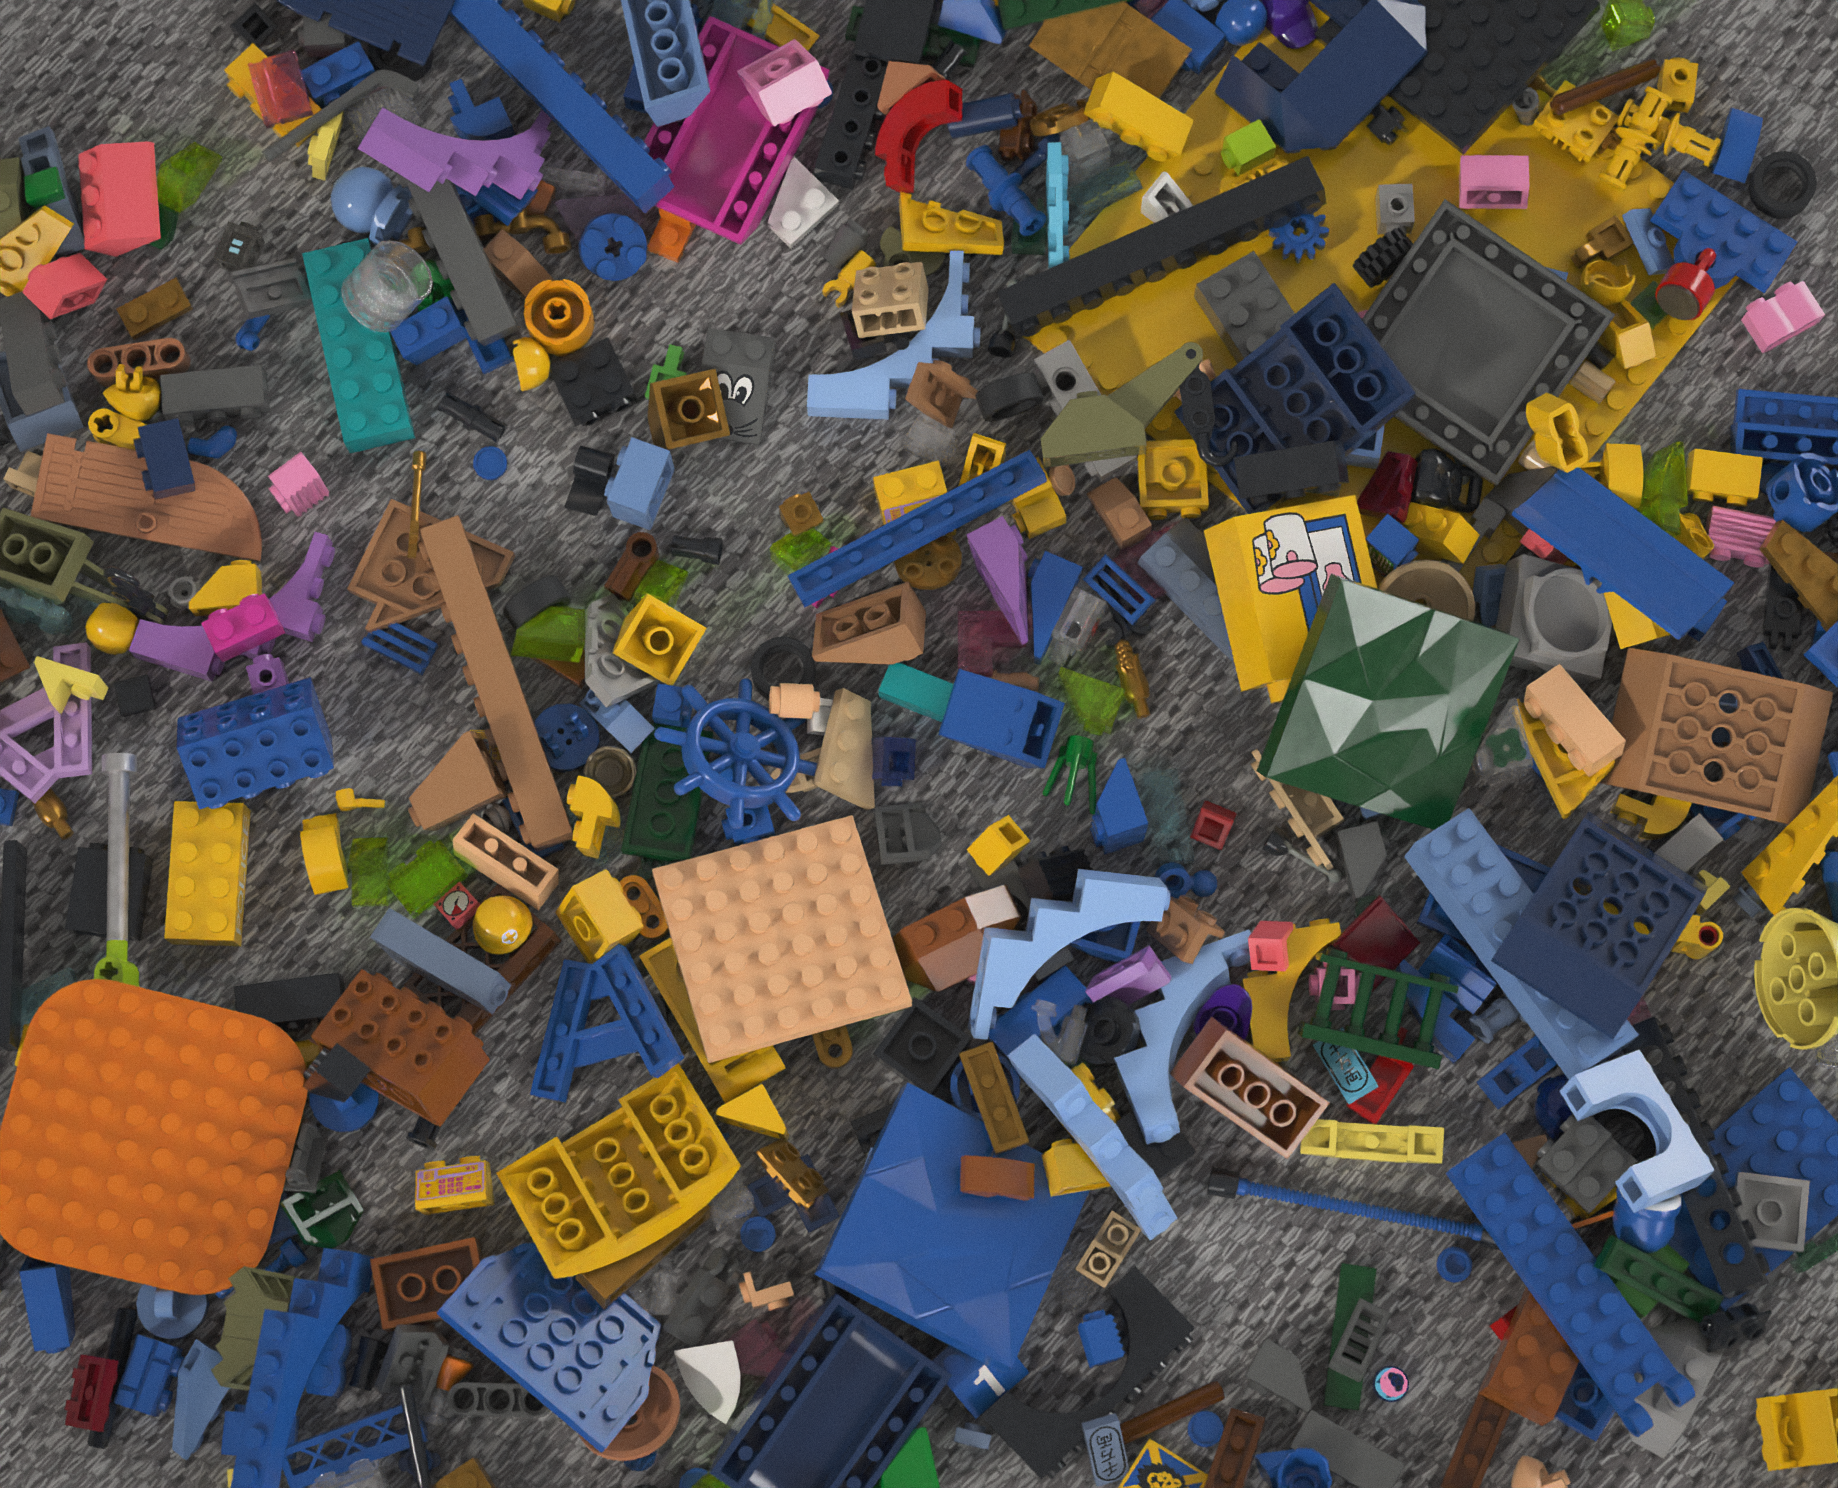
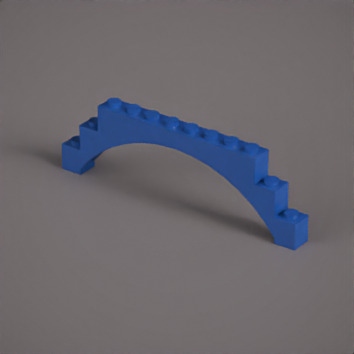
M323 1248L318 1280L294 1278L288 1312L265 1309L230 1488H279L291 1426L309 1375L323 1346L340 1319L363 1292L369 1293L372 1278L370 1259L375 1257L350 1251Z

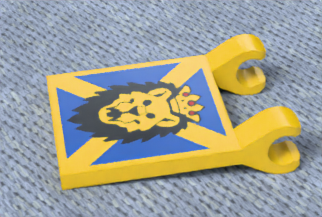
M1149 1438L1118 1488H1204L1208 1474Z

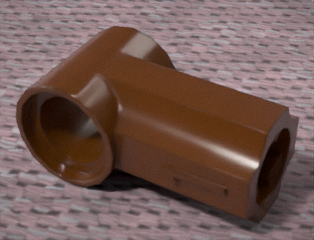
M637 532L628 539L626 550L604 585L606 590L621 600L628 602L632 600L648 571L657 563L659 558V550L653 536L646 532ZM640 545H648L652 548L650 554L645 557L636 556L634 551Z

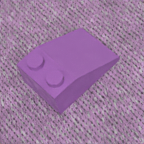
M1001 516L966 534L977 572L1019 641L1024 645L1028 643L1027 572L1024 562L1028 561V557L1021 545L1024 541L1015 525L1009 527L1004 517Z

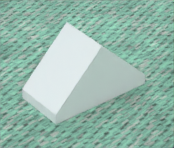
M1163 171L1143 195L1140 213L1155 223L1194 205L1170 175Z

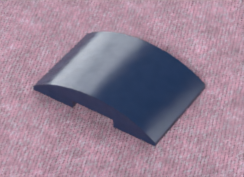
M1333 283L1284 322L1277 333L1231 370L1226 369L1210 382L1215 412V424L1210 439V448L1214 455L1225 456L1230 451L1231 442L1236 441L1238 443L1236 457L1328 441H1343L1346 457L1384 426L1417 393L1338 286ZM1181 405L1174 413L1185 426ZM1235 460L1225 466L1214 467L1248 514L1273 510L1288 500L1285 499V494H1278L1272 496L1273 502L1252 505L1251 499H1240Z

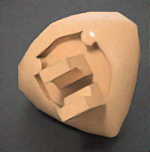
M1522 1456L1514 1469L1511 1488H1568L1567 1485L1570 1484V1480L1565 1470L1548 1474L1542 1461L1531 1456Z

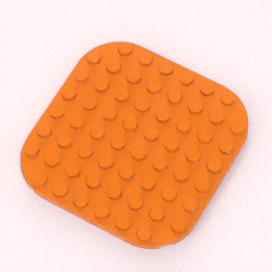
M107 979L83 980L61 988L45 1000L29 1024L0 1128V1235L15 1249L32 1258L179 1293L205 1295L232 1287L233 1285L228 1278L243 1266L256 1268L263 1258L270 1241L286 1180L285 1173L289 1168L308 1090L303 1087L307 1081L303 1073L307 1069L299 1048L280 1027L254 1015Z

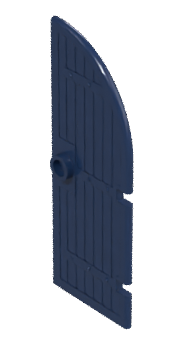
M456 0L277 1L286 8L317 22L321 21L324 13L330 14L332 16L328 23L329 27L388 52L394 42L399 43L401 47L398 51V56L425 66Z

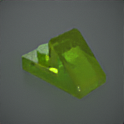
M388 837L353 838L348 860V867L352 871V906H388Z

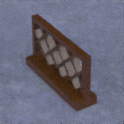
M497 884L481 903L494 896H514ZM532 912L533 924L537 928L523 945L516 951L514 950L509 953V958L504 964H492V954L485 951V965L500 973L512 985L508 990L504 1003L562 941L552 929L539 920ZM474 916L458 930L455 929L445 940L467 954L468 949L481 948L477 942L467 943V931L473 926ZM414 973L404 984L406 988L414 992L420 1001L426 1005L430 1000L438 999V1006L443 1010L445 998L459 997L451 992H444V988L437 985V993L423 994L416 986L424 977L417 973ZM462 999V1009L453 1019L459 1016L466 1020L473 1027L471 1032L475 1035L493 1015ZM500 1005V1006L497 1007V1009L495 1010L494 1014L497 1012V1010H498L502 1005Z

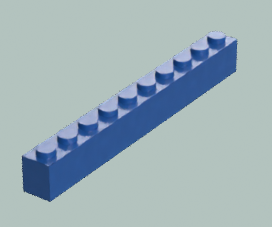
M456 0L449 16L644 214L675 187L669 177L672 171L667 164L659 157L654 160L648 154L651 150L639 136L632 138L627 133L629 128L617 114L611 117L605 111L608 107L596 93L590 96L584 90L587 86L574 71L569 75L563 69L566 65L553 50L547 53L542 48L545 45L542 39L532 29L526 32L521 27L524 24L523 21L511 8L506 12L500 6L503 3L502 0Z

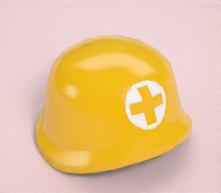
M494 896L486 899L477 908L473 920V933L477 943L486 952L503 955L523 945L531 933L533 918L527 906L520 900L510 896Z

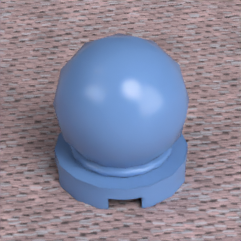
M370 167L354 168L344 172L334 182L331 205L337 221L348 230L357 233L370 232V242L381 249L389 247L387 242L391 237L399 239L413 215L408 202L413 197L408 186L402 188L399 185L394 189L391 180L379 170Z

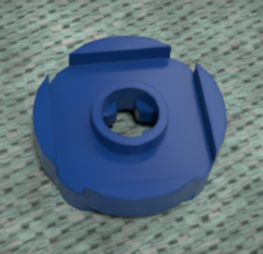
M604 213L594 217L584 228L585 230L579 242V254L585 267L601 279L612 281L624 280L635 274L641 265L645 263L647 258L645 234L639 224L628 216L617 213ZM612 237L614 241H621L622 247L618 249L619 254L616 256L611 252L606 253L604 250L609 245L608 239Z

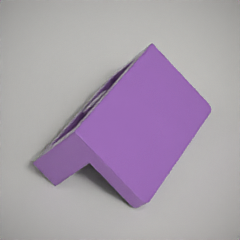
M1147 946L1094 975L1085 992L1093 1002L1104 996L1119 998L1129 1005L1167 985L1172 977L1152 948Z

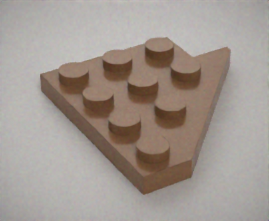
M393 499L390 500L347 588L349 593L377 604L365 627L369 633L378 629L383 630L388 628L389 625L399 624L440 608V604L445 602L442 591L435 592L428 573L434 571L430 559L424 561L418 543L416 558H407L411 507ZM421 511L419 513V529L441 521ZM418 529V541L423 540L422 535H421V532H420L419 529ZM465 531L486 590L501 586L515 558V553Z

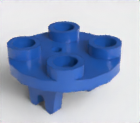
M570 703L556 704L545 709L535 719L534 723L550 768L559 773L573 771L584 766L589 755L598 749V726L593 716L582 707ZM562 729L564 733L558 734V730ZM571 740L572 744L567 745L566 741Z

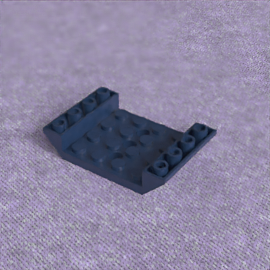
M1588 811L1491 961L1613 1040L1645 993L1705 896L1708 887ZM1579 883L1585 886L1588 890V895L1578 894L1574 890L1573 884ZM1603 903H1611L1616 906L1619 914L1612 915L1604 909ZM1634 922L1643 923L1648 928L1649 934L1639 933L1634 927Z

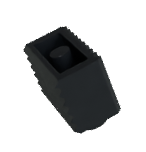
M1063 846L1050 852V856H1047L1045 851L1036 853L1026 859L1027 865L1018 869L1030 900L1031 898L1056 901L1073 899L1078 869L1093 870L1090 867L1091 862L1087 861L1088 856L1085 855L1084 849L1080 848L1070 851L1068 846Z

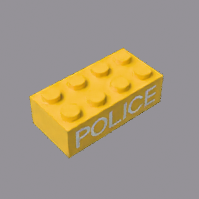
M174 801L164 939L171 944L241 947L251 812L244 803H227L217 809L206 807L199 810L197 802Z

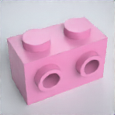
M1460 156L1459 208L1527 209L1529 156Z

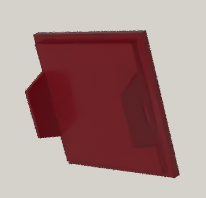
M1379 895L1331 945L1336 950L1348 952L1347 959L1395 970L1420 942ZM1355 969V973L1361 977L1362 971ZM1376 974L1372 992L1387 977Z

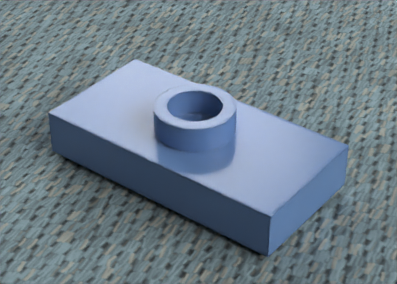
M1633 209L1623 214V220L1648 275L1666 274L1669 268L1674 265V261L1666 245L1664 233L1657 225L1650 222L1653 217L1651 209Z

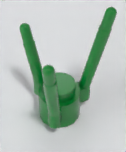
M1077 735L1067 737L1066 746H1060L1057 761L1042 792L1043 796L1049 795L1066 760L1065 764L1071 768L1064 804L1066 806L1070 805L1078 769H1085L1086 764H1088L1089 812L1092 815L1095 814V765L1098 754L1093 752V740Z

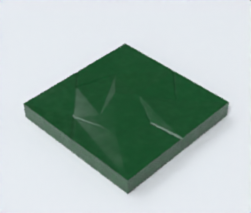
M1330 574L1256 771L1268 779L1429 829H1437L1451 819L1480 744L1481 736L1487 726L1520 638L1451 613Z

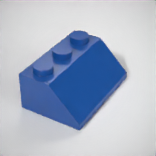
M1125 758L1117 761L1096 804L1095 815H1092L1093 821L1090 822L1092 828H1089L1093 843L1096 848L1102 846L1104 855L1144 842L1148 827V821Z

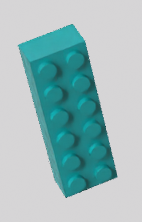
M365 238L302 253L342 437L349 453L416 438L395 343L389 330L391 325L382 285L379 284L375 254L369 239Z

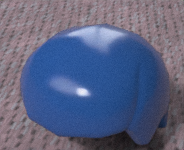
M1228 0L1220 9L1215 26L1226 34L1225 40L1237 46H1245L1255 42L1265 30L1267 11L1259 0Z
M1297 1448L1287 1453L1278 1469V1487L1330 1488L1332 1478L1328 1460L1325 1456L1310 1448Z

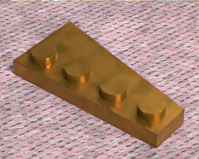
M1784 520L1777 521L1759 550L1784 582L1790 583L1799 594V601L1805 608L1811 609L1821 622L1820 625L1827 632L1838 621V564Z

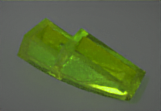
M1677 441L1653 453L1643 475L1640 508H1637L1638 512L1672 537L1681 534L1679 509L1688 505L1684 444L1681 441Z

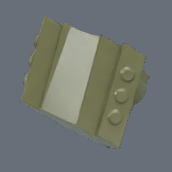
M243 1266L228 1278L236 1293L223 1302L227 1308L221 1340L215 1345L223 1360L211 1369L220 1386L249 1391L264 1311L269 1309L288 1312L294 1278L302 1279L301 1277Z

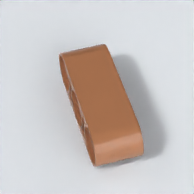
M163 338L97 349L90 354L87 360V367L100 385L110 387L116 383V369L119 364L125 365L124 372L129 378L133 377L135 368H132V364L139 357L146 358V362L142 366L143 376H148L155 380L160 379V375L185 373L190 367L191 359L179 340ZM170 353H180L179 358L175 362H165L166 357ZM104 363H113L109 372L99 373V369Z

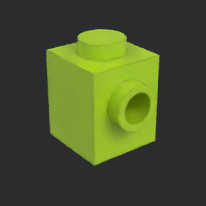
M1258 119L1224 137L1221 156L1225 165L1229 169L1234 168L1239 176L1274 158L1276 145L1261 120Z

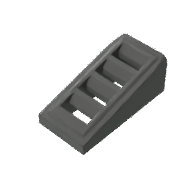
M1359 1298L1328 1367L1357 1382H1361L1392 1313ZM1360 1314L1379 1322L1378 1327L1358 1319ZM1354 1327L1372 1335V1340L1354 1332ZM1348 1340L1367 1349L1366 1353L1346 1345ZM1344 1354V1355H1346V1356H1348V1357H1350V1358H1352V1359H1354V1360L1360 1362L1361 1364H1357V1363H1355V1362H1353V1361H1351V1360H1349V1359H1347V1358H1345V1357H1343V1356H1341V1355Z

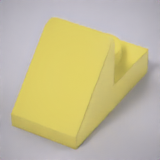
M39 656L34 661L47 696L59 714H62L71 693L85 700H89L90 697L103 700L108 691L107 685L97 674Z

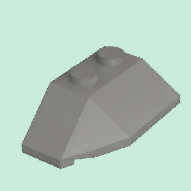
M1689 1318L1650 1328L1649 1333L1678 1373L1685 1376L1691 1383L1696 1396L1682 1407H1677L1670 1401L1658 1382L1634 1399L1636 1403L1642 1405L1649 1413L1653 1421V1427L1639 1437H1635L1629 1432L1631 1441L1663 1459L1688 1425L1720 1362L1724 1349L1708 1353L1707 1348L1712 1341L1707 1335L1701 1333L1699 1323ZM1639 1373L1634 1375L1635 1381L1641 1383L1643 1380L1642 1375Z

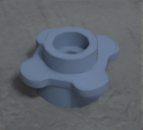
M1742 886L1738 888L1740 892L1733 899L1752 918L1759 912H1765L1762 906L1764 902L1752 886L1747 890Z

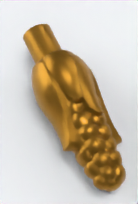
M1121 639L1115 645L1118 661L1115 667L1120 677L1121 689L1126 700L1133 704L1137 719L1146 718L1151 715L1146 701L1150 695L1148 680L1141 667L1139 654H1134L1129 641Z
M50 787L33 805L40 820L49 828H55L60 838L66 840L74 832L66 821L68 814L64 803Z

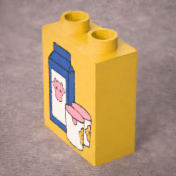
M1355 495L1236 516L1204 530L1241 692L1267 687L1271 704L1283 701L1330 574L1377 589Z

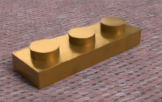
M993 1041L959 1053L995 1155L1028 1144L1029 1139Z

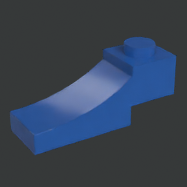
M1535 1035L1476 1083L1499 1110L1557 1065V1063Z

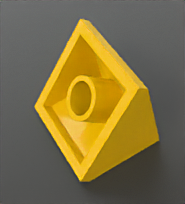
M647 593L624 618L612 653L666 685L673 686L707 628Z
M763 1084L717 1109L716 1115L722 1123L773 1138H782L784 1141L788 1140L789 1133Z

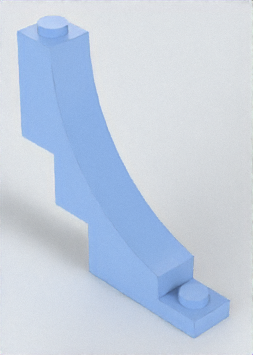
M1078 869L1073 902L1031 898L1026 931L985 927L968 1021V1029L973 1038L988 1040L989 1029H993L996 1024L997 1011L995 1007L1012 1008L1020 992L1034 973L1056 952L1072 941L1101 928L1125 922H1162L1163 911H1167L1170 905V891L1167 890L1168 888L1163 881L1157 877Z
M1249 929L1202 946L1193 964L1183 962L1177 956L1161 961L1172 977L1170 983L1157 989L1162 1001L1135 1010L1139 1018V1036L1144 1047L1118 1056L1114 1060L1118 1077L1146 1144L1165 1142L1175 1134L1180 1133L1177 1114L1172 1103V1076L1169 1073L1173 1069L1177 1051L1183 1037L1201 1007L1216 990L1223 986L1231 985L1228 968L1243 966L1250 961L1248 937L1251 932Z

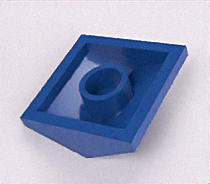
M1579 1360L1554 1418L1596 1442L1615 1413V1409Z

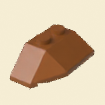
M1002 885L964 897L902 928L894 935L892 940L905 980L933 991L941 992L976 975L984 928L1014 930L1021 918L1008 886Z

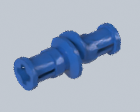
M988 145L977 147L968 155L966 166L968 169L974 170L982 179L984 186L990 190L988 193L990 206L996 211H1006L1009 216H1012L1020 226L1019 231L1023 236L1033 235L1045 224L1046 215L1042 211H1037L1026 193L1019 189L1023 180L1022 175L1016 172L1008 175V171L1004 166L1000 165L992 156L993 151Z

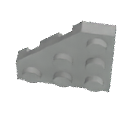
M613 593L592 602L585 610V682L606 708L661 683L660 680L612 653L623 620L629 614Z

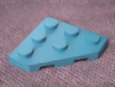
M1061 142L1047 143L1046 211L1049 269L1069 260V245L1063 246V235H1068L1069 202L1067 200L1069 164L1068 155H1062Z

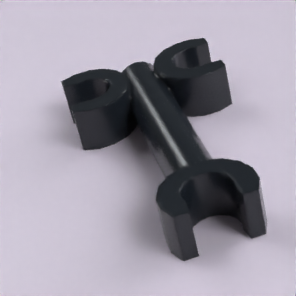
M1090 562L1086 563V573L1088 574L1092 569ZM1106 564L1103 571L1109 575L1111 568ZM1097 574L1093 580H1096L1099 586L1122 606L1117 592ZM1106 601L1114 621L1102 622L1098 629L1100 632L1110 629L1116 635L1113 639L1106 641V648H1114L1121 638L1125 639L1134 634L1143 636L1151 631L1150 624L1144 627H1138L1136 624L1133 626Z

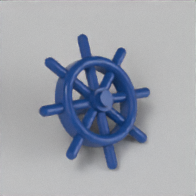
M744 678L739 682L738 698L720 699L709 704L692 685H685L682 688V695L697 711L686 731L681 732L659 727L654 732L657 740L682 746V758L689 776L674 785L675 793L684 795L699 786L700 789L712 798L730 805L729 823L735 829L743 825L744 808H759L774 802L791 821L799 820L801 811L786 795V791L797 773L810 776L815 775L817 763L800 759L799 747L792 733V730L805 723L806 719L785 718L782 720L777 714H770L769 708L752 701L753 684L748 678ZM723 720H736L735 734ZM750 725L756 727L762 732L756 736H753L749 733ZM707 726H710L722 741L703 737L701 732ZM773 743L778 754L760 749ZM702 751L719 754L721 757L708 763ZM761 764L779 768V777L774 780ZM747 772L753 776L760 786H746Z

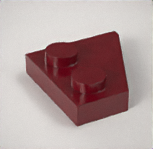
M1387 451L1357 500L1359 513L1381 519L1388 513L1397 522L1404 523L1407 519L1418 462L1408 454Z

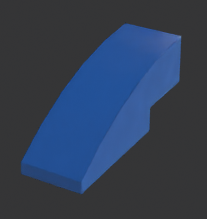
M1404 959L1396 968V971L1424 977ZM1410 983L1406 1000L1421 1026L1430 987ZM1443 993L1432 1042L1454 1064L1473 1043L1475 1038L1449 1016L1457 1007V1004Z

